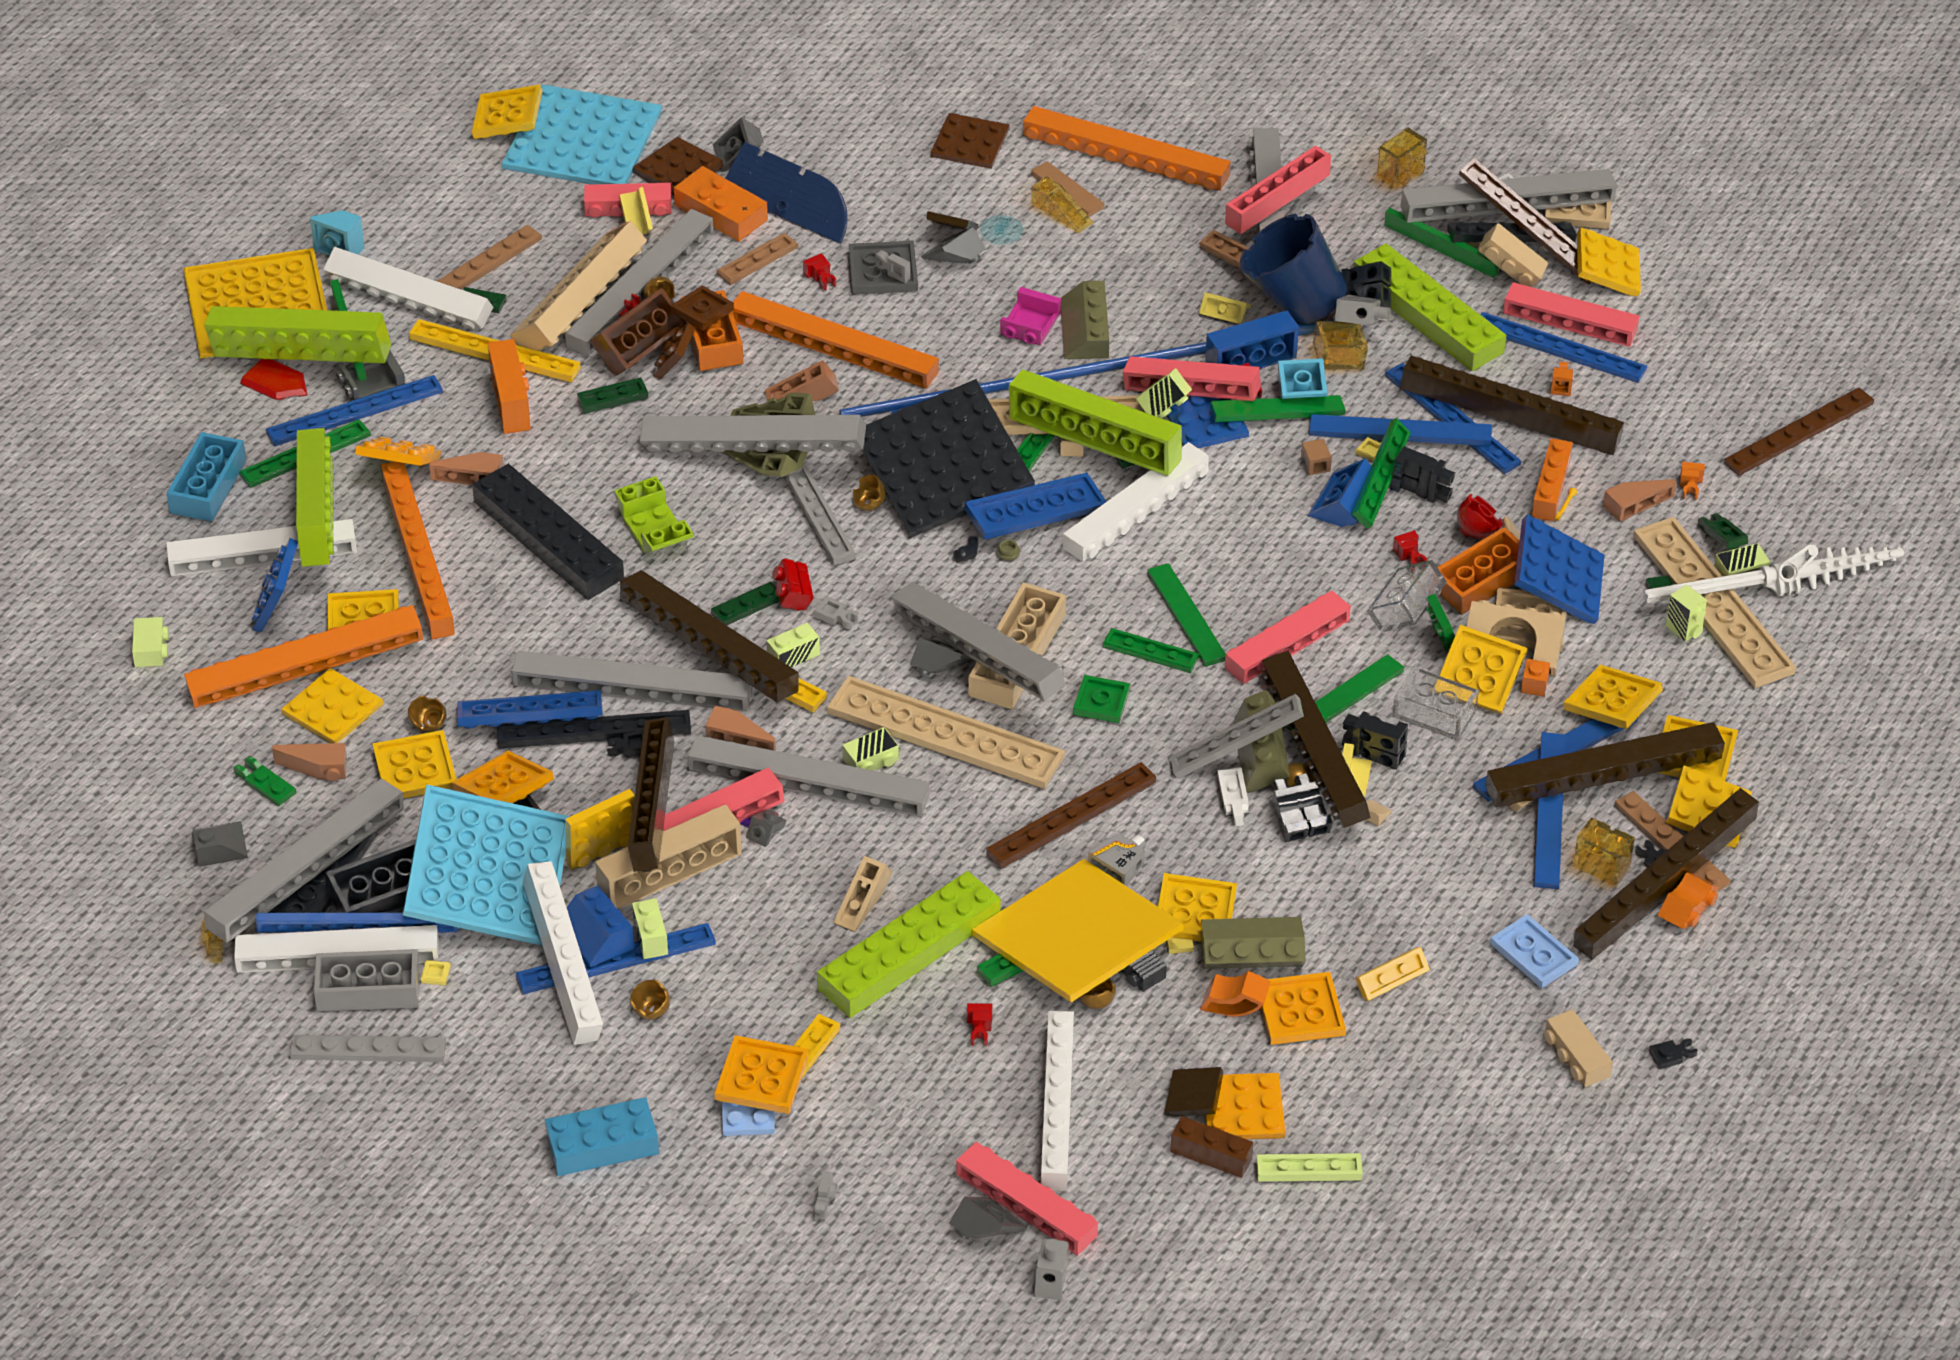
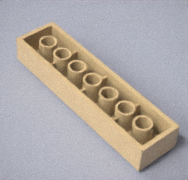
M630 220L608 231L510 334L517 345L542 351L546 346L551 347L558 342V336L571 328L570 323L583 315L582 310L595 302L594 297L607 289L606 284L614 281L619 276L618 271L623 270L631 263L629 259L637 256L643 250L641 247L647 240Z

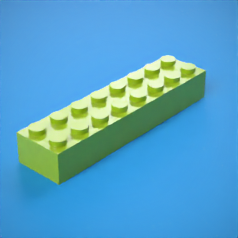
M1387 243L1354 261L1353 267L1382 261L1391 267V287H1389L1391 289L1390 309L1470 371L1478 369L1505 352V333Z
M211 306L204 324L215 357L385 363L391 347L390 337L382 312Z
M1024 369L1009 384L1011 420L1167 476L1171 474L1182 460V426Z
M325 428L297 430L296 528L302 567L330 564V555H334L333 457L330 452V436H325Z
M967 870L818 970L817 989L849 1018H852L973 935V928L1001 911V898Z

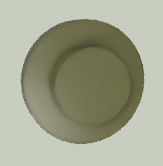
M1003 540L997 547V555L1002 560L1011 561L1018 558L1020 548L1013 540Z

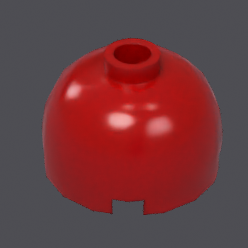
M1469 494L1457 510L1459 530L1468 538L1485 539L1497 532L1503 526L1501 517L1497 520L1494 516L1497 512L1494 507L1478 495L1472 498V494Z

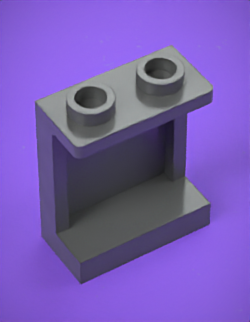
M389 350L385 363L363 364L367 379L362 381L357 379L355 367L346 369L343 362L338 363L339 371L336 372V377L340 385H345L344 390L348 399L353 398V400H357L405 384L404 372L391 350Z

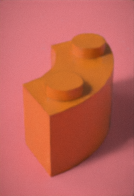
M1686 872L1677 888L1668 893L1658 916L1682 929L1690 926L1695 927L1702 912L1708 905L1713 906L1716 902L1719 887L1693 873Z
M1250 971L1237 977H1225L1216 974L1207 986L1200 1010L1231 1017L1251 1014L1264 1004L1271 981Z

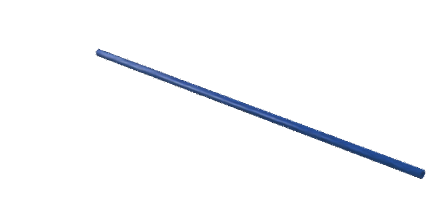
M1335 318L1316 321L1310 324L1298 325V336L1360 324L1335 321ZM1206 342L1137 354L1131 357L1171 360L1206 353ZM1130 356L1035 374L1057 381L1125 368ZM1015 377L980 383L979 385L985 394L1009 390V384ZM951 389L840 409L839 413L840 415H861L862 417L889 412L892 409H905Z

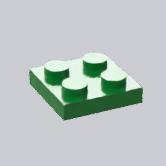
M1434 593L1426 597L1429 603L1426 610L1432 621V626L1436 634L1439 635L1440 642L1446 651L1450 650L1455 634Z
M1084 675L1073 707V715L1120 723L1130 692V683Z

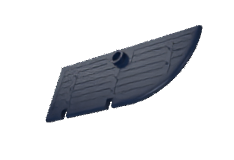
M744 142L725 179L766 201L769 213L841 244L847 229L848 215L844 198L838 188L824 176L808 169L805 170L803 175L799 174L802 169L801 166L768 151H765L763 156L760 157L758 155L761 148Z

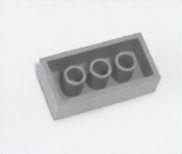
M417 949L316 953L314 996L317 1012L418 1008L420 968Z

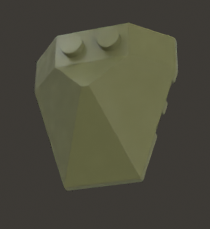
M808 393L786 394L785 398L778 400L771 398L764 404L758 405L754 403L733 409L730 416L815 415L812 395ZM725 450L722 453L764 476L784 477L803 466L808 452L800 450H790L788 452H780L778 450H768L767 452Z

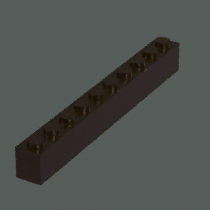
M1411 355L1403 369L1400 389L1613 456L1620 443L1624 422L1615 418L1581 409L1571 404H1565L1549 397L1533 394L1526 390L1517 389L1485 377L1466 373L1462 370L1450 368L1443 364L1434 363L1421 357Z
M643 570L620 580V600L736 675L765 696L778 703L798 692V671Z
M1289 650L1262 660L1264 670L1261 671L1265 684L1270 683L1268 686L1273 699H1278L1276 703L1294 694L1300 698L1304 717L1288 724L1287 727L1288 729L1293 728L1291 730L1293 739L1296 744H1301L1299 745V750L1303 759L1308 758L1306 762L1310 773L1316 774L1314 779L1317 782L1318 789H1324L1322 795L1326 804L1332 805L1330 810L1334 820L1339 819L1342 827L1345 828L1371 818L1366 799Z
M669 717L645 721L628 840V851L634 872H649L659 867L675 743Z
M1715 722L1488 770L1485 787L1495 808L1510 806L1523 801H1533L1538 798L1556 796L1570 791H1579L1593 786H1602L1607 783L1625 781L1640 776L1644 777L1653 773L1667 772L1683 766L1691 767L1695 764L1713 762L1722 759L1725 742Z
M1739 788L1576 928L1573 947L1591 960L1597 957L1665 899L1668 893L1675 890L1686 872L1694 874L1757 818L1759 801L1742 788Z

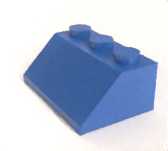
M1364 458L1334 471L1307 516L1340 527L1356 524L1358 520L1352 515V512L1371 469L1370 463Z
M598 885L573 897L566 908L581 956L590 967L635 949L632 925Z

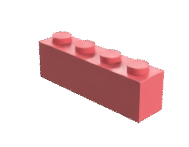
M671 183L584 185L585 216H622L623 212L619 195L635 192L640 187L644 189L650 215L663 216L671 214Z

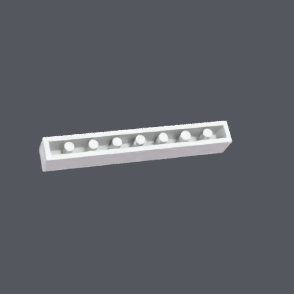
M334 247L323 269L329 276L328 279L330 281L338 279L340 284L341 282L348 283L347 285L354 290L359 291L362 288L374 297H378L379 294L386 296L385 298L395 304L398 301L403 302L406 307L412 310H416L417 307L424 309L423 311L433 317L436 314L441 315L444 320L450 323H455V321L462 322L464 327L474 330L475 327L482 329L493 309L487 298Z
M1188 442L1182 447L1181 462L1169 476L1153 470L1148 471L1063 533V549L1082 562L1089 557H1095L1101 548L1110 546L1120 534L1125 535L1135 523H1141L1150 512L1158 511L1165 501L1173 500L1180 490L1189 488L1195 479L1204 477L1209 470V455Z
M353 519L333 521L334 555L330 556L357 553ZM292 526L166 542L170 575L178 576L272 564L274 559L278 560L276 557L281 545L286 546L289 538L298 541L297 528ZM299 543L293 561L301 560Z
M552 861L528 864L523 884L573 1045L597 1041L603 1023Z
M437 925L237 935L235 937L234 957L237 973L315 969L316 953L417 949L419 963H425L426 960L439 961Z
M1048 1011L1041 1184L1051 1188L1053 1191H1067L1074 1012Z

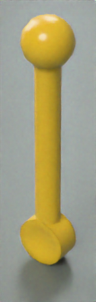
M1576 488L1569 489V495L1560 511L1557 512L1555 520L1560 521L1572 497L1577 495Z

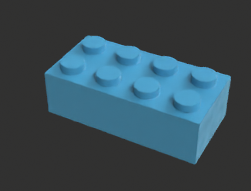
M201 432L166 493L169 512L213 522L237 479L239 471L242 470L247 461L244 440Z
M646 1097L545 1119L546 1137L557 1176L659 1154L658 1135Z

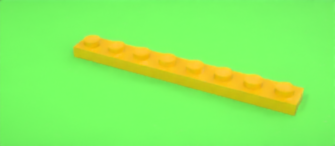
M421 319L416 321L409 332L410 340L489 360L488 342L500 341ZM516 345L519 361L524 362L526 371L572 383L581 369V362Z

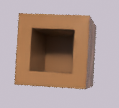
M1319 439L1302 442L1301 458L1308 475L1331 472L1332 456L1325 440Z

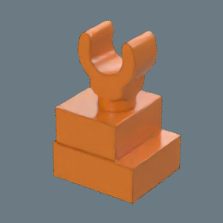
M1559 362V368L1554 367L1551 394L1571 396L1573 369H1568V362Z
M1682 461L1680 487H1684L1683 499L1686 498L1687 493H1693L1695 495L1694 499H1698L1699 488L1697 485L1698 482L1703 483L1705 464Z

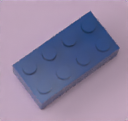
M1286 310L1208 333L1206 336L1205 363L1229 365L1249 363L1250 366L1261 369L1278 364V361L1297 358L1299 326Z

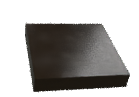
M927 211L926 219L934 223L964 230L974 227L975 231L978 229L979 224L970 220Z
M1208 1067L1173 1070L1165 1107L1166 1115L1174 1117L1216 1114L1224 1073L1222 1068Z

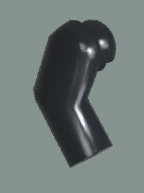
M970 536L967 539V545L961 546L953 552L954 559L957 562L974 559L977 556L979 539L975 536Z

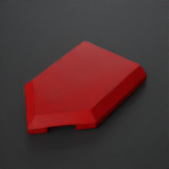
M261 359L242 377L240 382L241 385L274 400H282L285 397L308 396L304 374L274 359Z

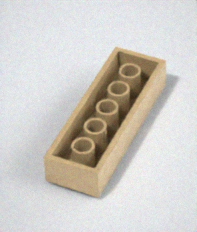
M1023 582L997 629L1007 637L1014 638L1019 644L1028 646L1031 651L1038 655H1044L1066 616V595ZM979 662L975 664L969 675L968 696L1012 710L1024 690Z
M725 804L667 829L663 832L659 867L649 872L633 871L628 847H625L616 853L595 861L597 885L617 909L741 855L740 822Z

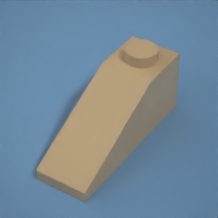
M864 856L833 923L856 932L884 893L893 873L886 864Z

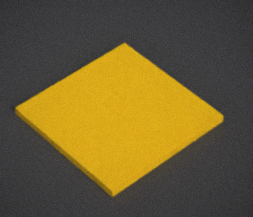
M314 248L183 267L200 358L214 356L204 326L211 306L327 310Z
M1082 859L973 928L972 934L979 941L1001 954L1069 1002H1073L1184 930L1183 922L1092 863Z

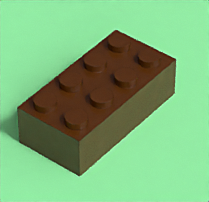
M663 288L650 294L589 340L614 375L617 376L629 369L670 338L679 328L681 329L688 324L684 319L671 313V305L674 303Z

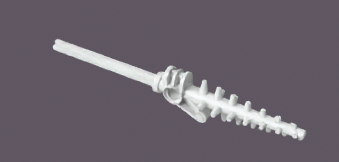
M1807 545L1799 548L1779 563L1772 564L1771 567L1766 565L1761 566L1757 571L1644 590L1643 599L1646 601V604L1669 600L1672 593L1686 584L1699 594L1758 584L1772 589L1777 597L1783 596L1784 593L1790 595L1793 591L1795 594H1798L1801 590L1800 579L1808 577L1811 589H1816V575L1821 574L1825 585L1830 584V572L1835 571L1838 580H1842L1844 569L1849 568L1851 575H1856V567L1863 565L1864 570L1867 571L1870 570L1869 564L1877 563L1878 566H1882L1883 561H1896V558L1903 557L1904 550L1901 547L1887 550V547H1884L1882 551L1874 552L1873 547L1868 548V553L1861 554L1859 548L1856 547L1854 548V555H1847L1845 548L1842 547L1840 548V556L1833 557L1829 547L1825 548L1826 558L1814 560L1818 555V548L1815 545ZM1782 568L1787 570L1786 578L1782 576Z

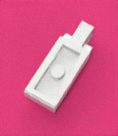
M1242 768L1217 770L1224 811H1226V815L1232 814L1234 826H1243V813L1248 812L1249 805Z

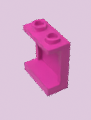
M1020 287L1017 292V303L1007 318L1002 317L1000 320V334L1007 338L1023 340L1027 344L1041 346L1061 314V298Z

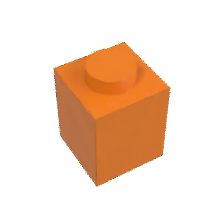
M1532 659L1526 660L1521 693L1545 697L1550 671L1549 662Z

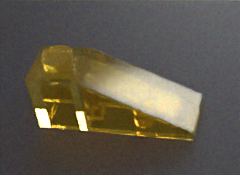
M1046 176L1032 186L1031 204L1076 233H1081L1093 224V221L1064 187Z

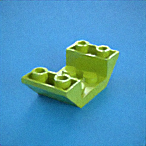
M657 476L614 490L623 521L644 553L694 537V533L685 519L677 521L666 504V490Z

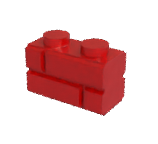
M784 558L774 568L772 578L776 580V595L779 596L781 607L793 608L797 611L807 610L814 599L807 564Z

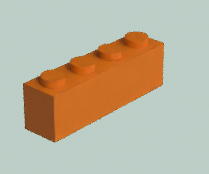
M1550 438L1533 501L1532 517L1555 521L1571 461L1573 442Z

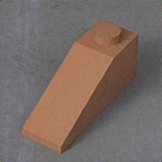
M824 360L765 389L767 402L768 399L772 398V395L773 398L778 400L785 398L786 394L808 393L812 395L813 401H819L839 391L837 377Z
M484 452L432 461L429 464L431 480L472 485L504 466L503 455Z
M1674 479L1623 482L1605 491L1603 506L1619 522L1674 497L1676 481Z
M714 707L705 725L706 737L776 751L775 738L742 713L730 708Z
M345 743L272 745L275 764L321 780L337 781L339 779H346L347 752Z

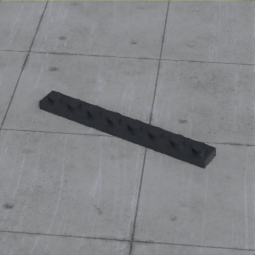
M689 710L601 716L595 719L575 718L570 721L550 720L546 723L502 724L497 726L499 749L603 741L609 738L623 739V733L644 730L646 720L669 717L673 735L691 734Z

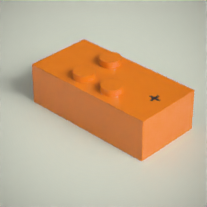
M704 166L674 187L675 206L687 213L693 209L712 217L715 229L738 242L768 220L766 201Z
M724 290L715 291V293L727 299ZM732 312L705 330L692 325L695 327V331L690 342L700 371L744 364L743 343Z
M515 340L488 342L490 374L503 432L508 434L531 430L527 396L529 383L527 377L523 378L526 375L524 362L519 361Z
M1503 527L1433 569L1432 588L1459 613L1463 614L1469 611L1472 601H1487L1497 595L1498 588L1507 589L1515 584L1520 540Z

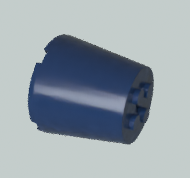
M1297 214L1287 215L1267 225L1252 238L1254 243L1249 249H1244L1241 255L1240 269L1244 275L1282 312L1287 310L1297 324H1310L1327 316L1336 308L1337 299L1344 297L1346 294V281L1317 222L1309 214L1299 217Z

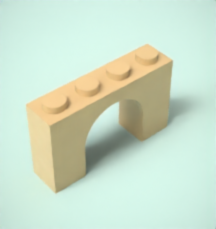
M1485 600L1471 602L1467 627L1492 636L1499 629L1506 626H1519L1528 630L1536 641L1533 660L1549 662V676L1556 677L1565 629V616L1554 611L1544 613L1538 612L1534 608L1519 609L1510 604L1494 605Z

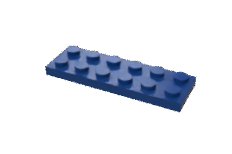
M1088 472L967 501L965 502L964 509L982 538L986 540L1091 514L1107 501Z
M601 690L457 701L458 727L463 726L467 729L476 728L478 725L497 727L502 725V723L521 725L526 723V721L546 723L551 719L570 721L576 717L595 719L603 715Z

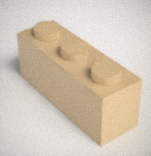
M1499 223L1485 234L1478 249L1480 253L1518 283L1529 287L1535 285L1542 278L1548 265L1546 260Z
M1573 1009L1547 1019L1544 1031L1545 1040L1549 1045H1553L1556 1048L1560 1061L1568 1064L1574 1080L1580 1081L1584 1087L1611 1077L1612 1060Z

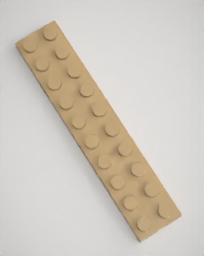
M1675 517L1634 530L1633 537L1663 575H1667L1673 585L1722 577ZM1733 589L1700 594L1707 599L1703 625L1754 688L1796 673V666Z
M851 676L846 678L827 706V713L874 730L885 727L889 734L896 738L1042 789L1047 787L1065 758V750Z

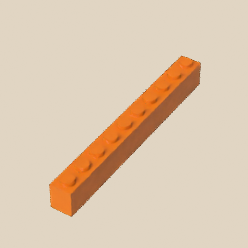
M1033 106L1023 121V135L1030 139L1042 140L1051 145L1056 144L1069 150L1084 152L1090 156L1095 155L1108 161L1120 162L1129 167L1144 169L1150 173H1159L1168 178L1186 181L1189 184H1198L1205 186L1207 189L1221 191L1230 176L1231 161L1040 107Z
M741 291L733 301L734 310L732 314L736 324L925 389L929 387L939 373L938 357Z
M395 461L381 464L384 488L431 639L455 635L453 615L405 464Z
M403 606L388 613H379L368 619L356 620L341 627H333L325 632L309 634L305 638L286 641L281 645L263 648L258 652L248 655H240L232 660L217 662L212 666L202 669H193L184 674L193 706L196 708L422 641V627L414 606Z

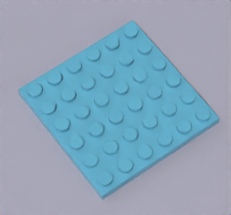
M542 84L543 92L535 129L517 132L502 162V168L593 185L628 184L633 173V166L638 163L662 112V105Z
M426 785L402 915L543 946L523 879L528 864L552 861L560 886L566 852L565 819L570 816Z

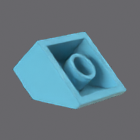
M340 210L315 215L310 218L314 250L330 256L334 247L359 255L365 248L360 216Z
M1323 358L1278 361L1277 378L1279 395L1282 399L1327 396Z

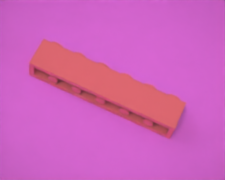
M1315 145L1226 204L1225 225L1239 234L1244 233L1330 176L1331 155Z
M1514 282L1505 297L1503 313L1629 347L1638 331L1640 315Z
M1130 356L1122 372L1124 388L1129 391L1144 392L1175 368L1192 389L1187 394L1188 396L1254 401L1261 387L1259 367Z
M1331 590L1325 595L1319 596L1310 604L1302 606L1290 616L1284 617L1275 625L1267 627L1258 635L1249 638L1238 647L1229 650L1225 657V669L1242 684H1245L1260 675L1261 671L1264 670L1262 660L1289 650L1292 656L1350 621L1351 606Z
M768 767L665 815L663 832L725 804L737 820L742 822L753 815L785 802L783 786Z
M975 1142L956 1160L957 1176L1052 1239L1068 1242L1069 1250L1076 1255H1079L1098 1236V1221L1092 1215L1084 1213L1075 1207L1071 1201L1064 1200L1055 1194L1051 1188L1037 1182L1030 1174L1023 1173L1014 1167L1010 1161L996 1155L989 1147H984Z

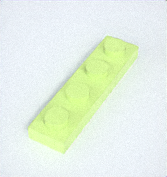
M1361 1153L1257 1155L1256 1159L1258 1182L1362 1180L1363 1176Z

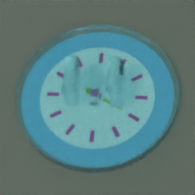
M997 215L986 219L982 223L980 233L988 242L1005 245L1021 238L1023 235V225L1019 220L1011 216Z

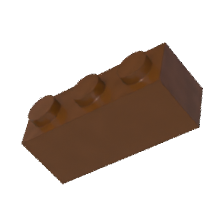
M1181 1116L1171 1134L1170 1152L1243 1178L1252 1161L1254 1142Z

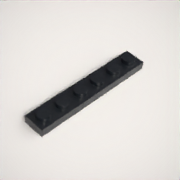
M1498 222L1520 241L1537 242L1516 223ZM1448 223L1447 232L1452 242H1482L1485 234L1497 223ZM1552 223L1573 242H1576L1577 233L1571 223Z

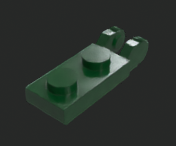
M1718 513L1711 514V521L1705 517L1698 518V525L1702 531L1708 533L1727 550L1738 549L1740 546L1748 544L1747 534Z

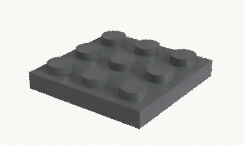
M914 241L849 244L853 294L918 291ZM880 250L885 251L889 256L895 254L910 262V279L906 283L889 276L887 269H880L875 265L880 260L875 257Z

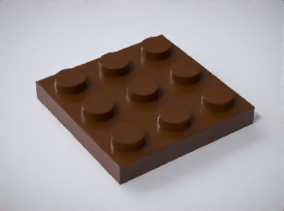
M948 113L930 152V157L992 169L1010 130V124Z
M676 137L633 166V173L649 183H671V194L674 195V187L700 167L704 166L715 173L723 167V160Z

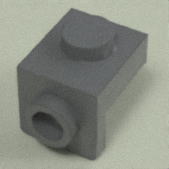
M765 810L753 815L746 838L766 847L770 843L772 834L784 828L786 819L779 817V814L772 810Z

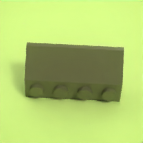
M1082 281L1061 297L1064 359L1109 358V328L1105 281Z
M1267 690L1244 699L1233 722L1236 724L1276 704V702ZM1282 728L1238 749L1240 768H1242L1247 793L1269 786L1275 780L1290 777Z
M1301 917L1201 919L1203 969L1304 966L1306 962L1305 936Z

